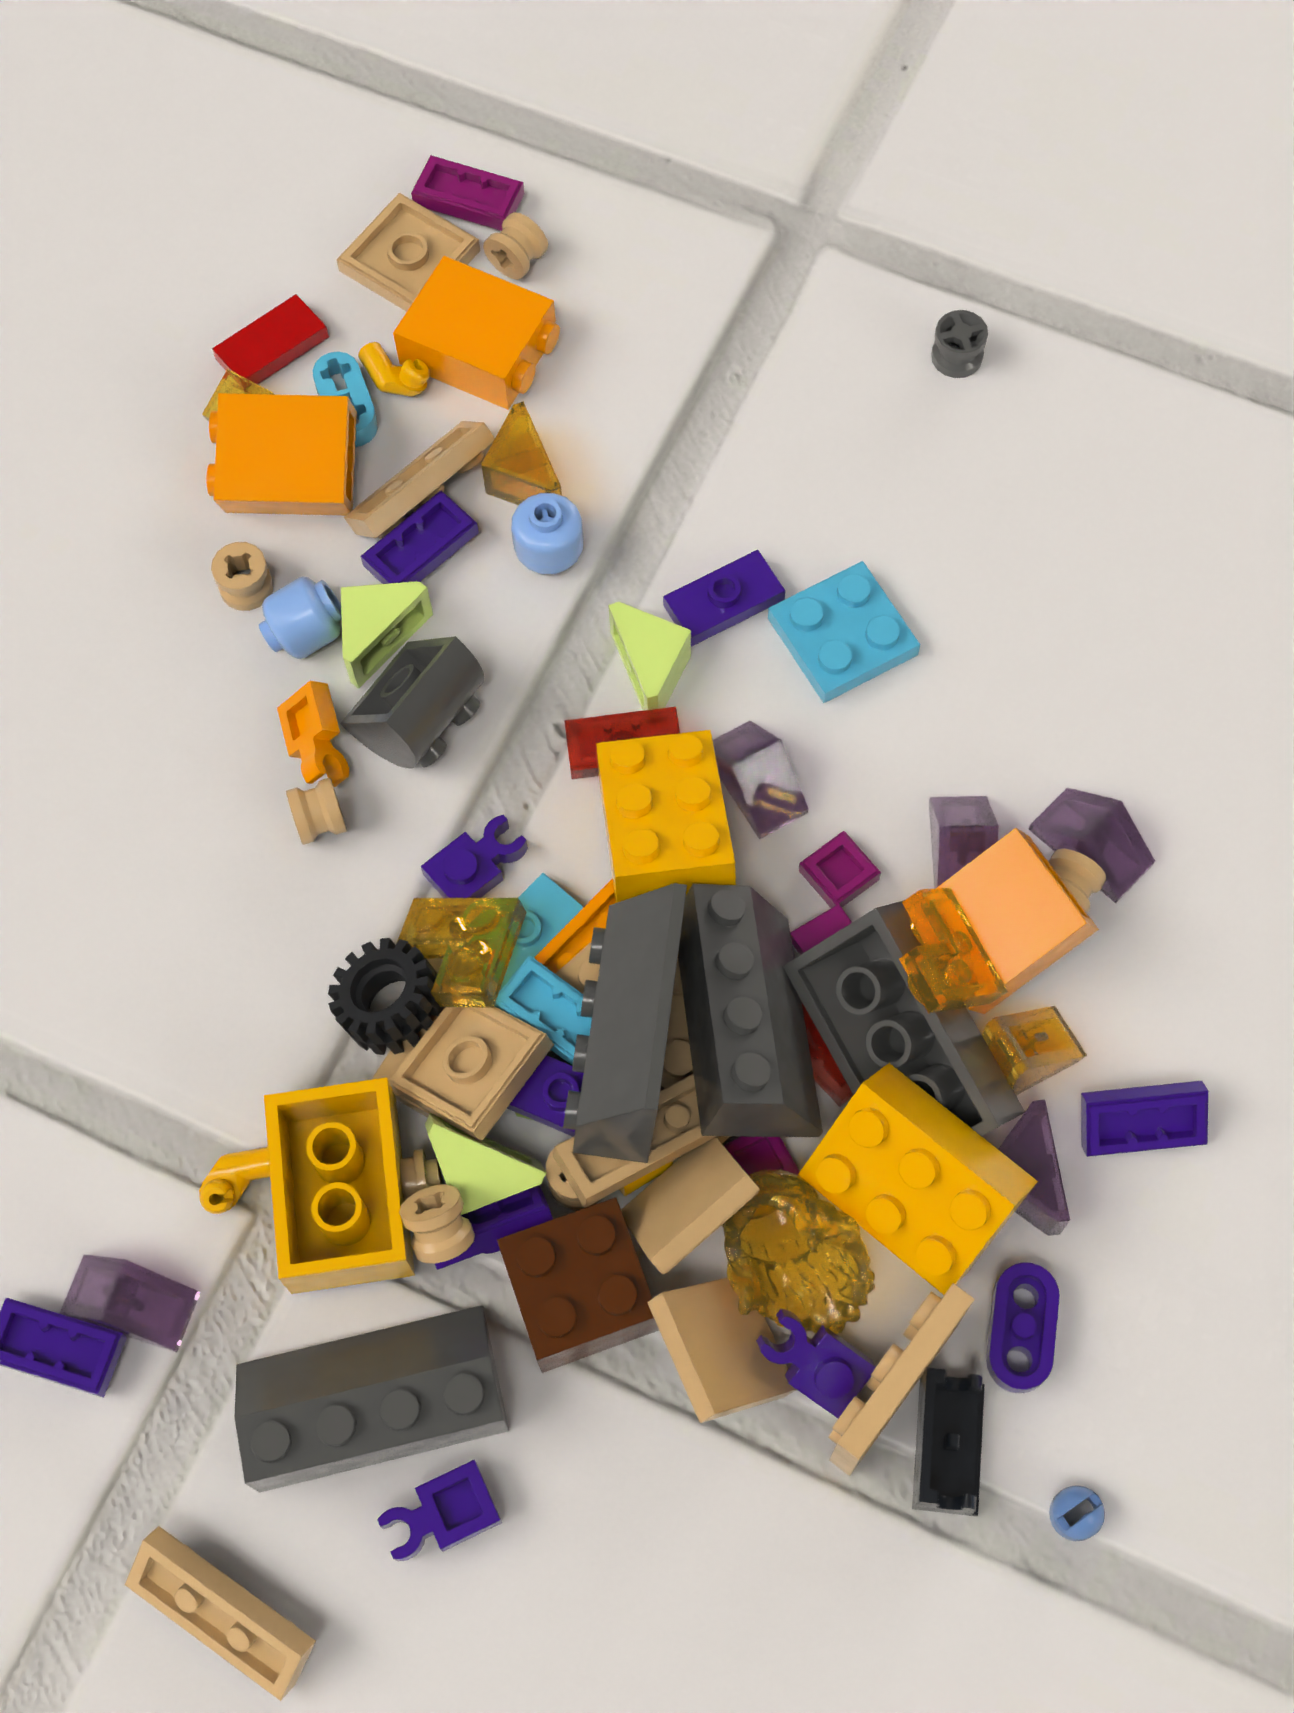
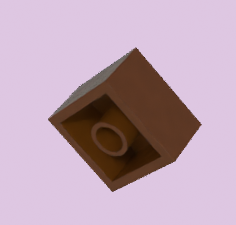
M616 1197L497 1239L542 1373L659 1331L647 1303L653 1298Z

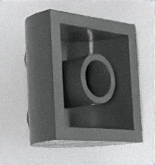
M456 636L407 642L340 724L372 752L397 766L411 769L419 763L423 768L428 767L445 751L447 744L440 735L451 721L457 726L462 725L478 710L480 701L473 694L484 682L483 670L474 655Z

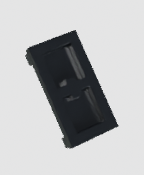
M926 1368L921 1376L912 1509L978 1516L985 1384H982V1376L969 1374L967 1378L949 1377L945 1369Z

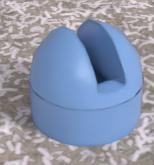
M1070 1486L1060 1491L1053 1498L1049 1515L1052 1526L1059 1535L1071 1541H1084L1099 1532L1104 1523L1105 1511L1102 1501L1091 1489L1084 1486ZM1087 1499L1094 1510L1082 1516L1078 1522L1070 1527L1063 1515Z

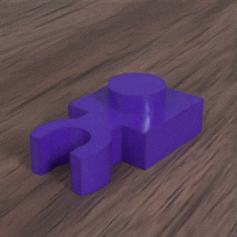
M504 815L494 817L488 822L484 829V837L477 843L465 831L421 865L425 878L458 915L503 881L502 871L497 867L499 863L516 862L527 852V841L522 835L507 845L500 844L497 841L498 837L509 829L508 819Z
M780 1308L776 1314L777 1318L785 1328L791 1330V1335L782 1344H774L768 1338L760 1335L756 1341L761 1353L766 1359L776 1364L792 1363L785 1373L788 1384L839 1419L852 1399L858 1395L870 1379L876 1365L871 1358L824 1325L819 1328L811 1339L807 1336L798 1316L789 1310Z
M475 1460L416 1487L415 1490L421 1502V1507L412 1511L404 1507L391 1508L377 1519L382 1529L392 1527L399 1522L408 1524L410 1528V1538L407 1543L390 1551L395 1561H406L415 1557L424 1546L425 1539L433 1535L440 1550L444 1552L502 1523Z

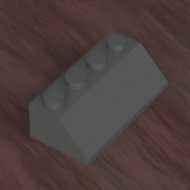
M673 883L609 905L606 929L598 927L593 929L589 963L600 964L598 981H585L581 1016L592 1018L589 1036L577 1034L572 1071L581 1072L584 1075L581 1092L568 1091L563 1128L575 1130L573 1153L648 1163L660 1097L687 889L685 884Z
M693 883L685 897L678 961L702 1136L820 1137L823 1129L802 1002L783 968V965L794 959L788 919L750 886Z
M905 900L873 909L783 965L787 976L853 1095L865 1080L890 1063L981 1136L1025 1113Z
M483 1305L236 1364L234 1419L244 1481L246 1485L259 1493L509 1431Z

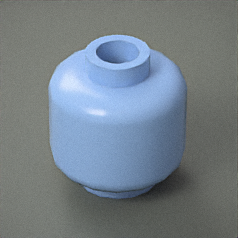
M539 493L526 498L518 505L512 516L511 532L514 550L519 561L524 566L539 574H556L567 570L577 562L583 550L582 518L576 505L567 497L556 493Z
M299 577L272 593L263 601L262 608L265 621L259 624V629L268 645L275 652L284 649L291 656L303 659L331 643L340 635V620H342L341 604L331 588L323 580L315 583L308 577Z

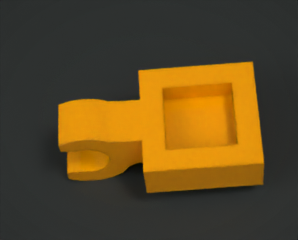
M310 680L277 707L288 755L289 757L301 758V772L306 783L313 784L326 773L327 777L331 778L333 786L336 787L349 777V766L345 757L330 742L340 733L328 684Z

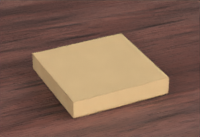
M398 193L336 260L340 272L407 312L443 256L468 265L480 252V244L478 238L403 194Z
M459 988L389 1079V1083L392 1089L399 1095L482 1142L553 1047L554 1043L546 1033Z
M715 1137L680 1157L623 1207L621 1212L626 1225L648 1259L664 1275L757 1195L760 1189L724 1145Z
M745 1273L662 1292L647 1302L700 1423L782 1399L797 1390L787 1382L785 1373L788 1371L787 1365L769 1361L760 1351L756 1341L760 1335L768 1338L774 1344L777 1343Z

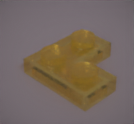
M951 887L922 889L902 902L911 918L912 932L922 946L915 947L899 958L908 975L907 982L911 993L924 1005L928 1014L990 1004L1008 992Z
M414 898L398 940L408 941L412 948L416 946L426 959H443L431 991L440 1007L494 1008L527 912L519 898Z

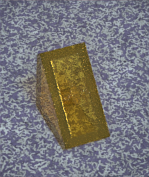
M524 402L514 404L481 464L486 494L515 505H519L526 498L539 493H556L562 496L559 480Z
M1056 1006L994 1017L985 1025L982 1033L985 1042L1016 1096L1076 1064L1087 1056Z

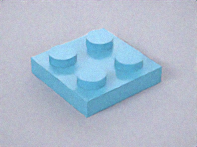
M863 561L768 608V620L823 703L842 695L919 654L920 643Z

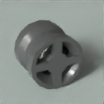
M954 310L945 314L938 321L935 329V341L931 352L932 363L945 376L952 378L968 377L974 374L981 366L988 338L987 325L974 312ZM956 344L959 349L954 348L951 345Z

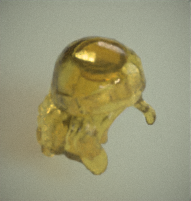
M766 1168L748 1174L759 1187V1193L722 1224L725 1237L724 1249L728 1259L727 1278L733 1291L739 1297L738 1310L740 1314L748 1315L751 1311L757 1310L760 1315L774 1321L777 1326L784 1327L776 1315L781 1308L796 1314L806 1332L812 1331L816 1334L819 1328L824 1325L836 1334L842 1333L847 1321L857 1322L860 1319L861 1312L859 1306L868 1304V1294L875 1289L873 1282L875 1280V1273L869 1267L871 1259L868 1255L867 1247L861 1238L859 1224L847 1213L837 1210L830 1202L821 1200L815 1189L807 1181L794 1173L783 1169Z

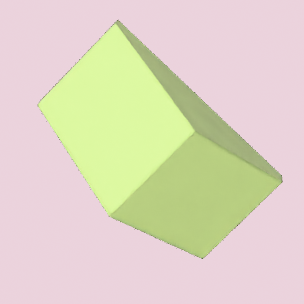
M420 581L341 587L343 659L350 682L358 689L433 615L428 588Z
M621 602L610 604L608 607L612 638L648 724L658 721L691 657V630Z
M431 1113L429 1114L425 1122L426 1130L446 1184L456 1187L460 1192L464 1203L461 1215L542 1184L546 1171L540 1161L486 1137L480 1142Z

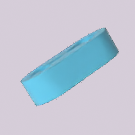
M331 352L321 356L316 361L312 370L318 396H348L357 411L356 417L360 422L356 424L355 447L369 443L376 435L378 424L374 405L357 361L351 355L343 352ZM341 374L345 381L346 389L337 391L331 376Z

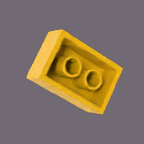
M711 730L596 743L600 792L616 903L673 883L687 885L686 895L693 883L736 885L735 858Z
M890 1063L860 1085L798 1173L801 1178L943 1295L946 1294L953 1283L957 1285L971 1270L1038 1182Z
M388 1078L264 1095L278 1278L291 1294L415 1276L410 1230L405 1228L399 1214L400 1207L405 1201L400 1176V1159L403 1157L397 1100Z

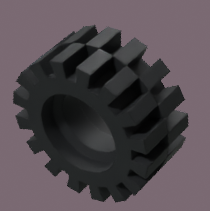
M381 938L380 949H376L370 941L361 945L364 955L360 958H357L351 952L345 958L351 965L347 971L337 967L333 976L340 985H329L328 995L334 1001L328 1004L331 1013L336 1017L335 1020L361 1048L366 1051L370 1048L375 1054L385 1055L386 1048L388 1047L393 1054L404 1052L403 1041L408 1040L415 1047L420 1040L417 1033L421 1029L426 1031L433 1023L430 1018L431 1015L439 1016L445 1008L439 1000L446 999V990L441 985L443 981L437 971L416 946L412 948L408 941L399 939L395 945L390 938ZM405 981L402 994L391 1006L381 1011L370 1012V1005L381 989L391 983Z

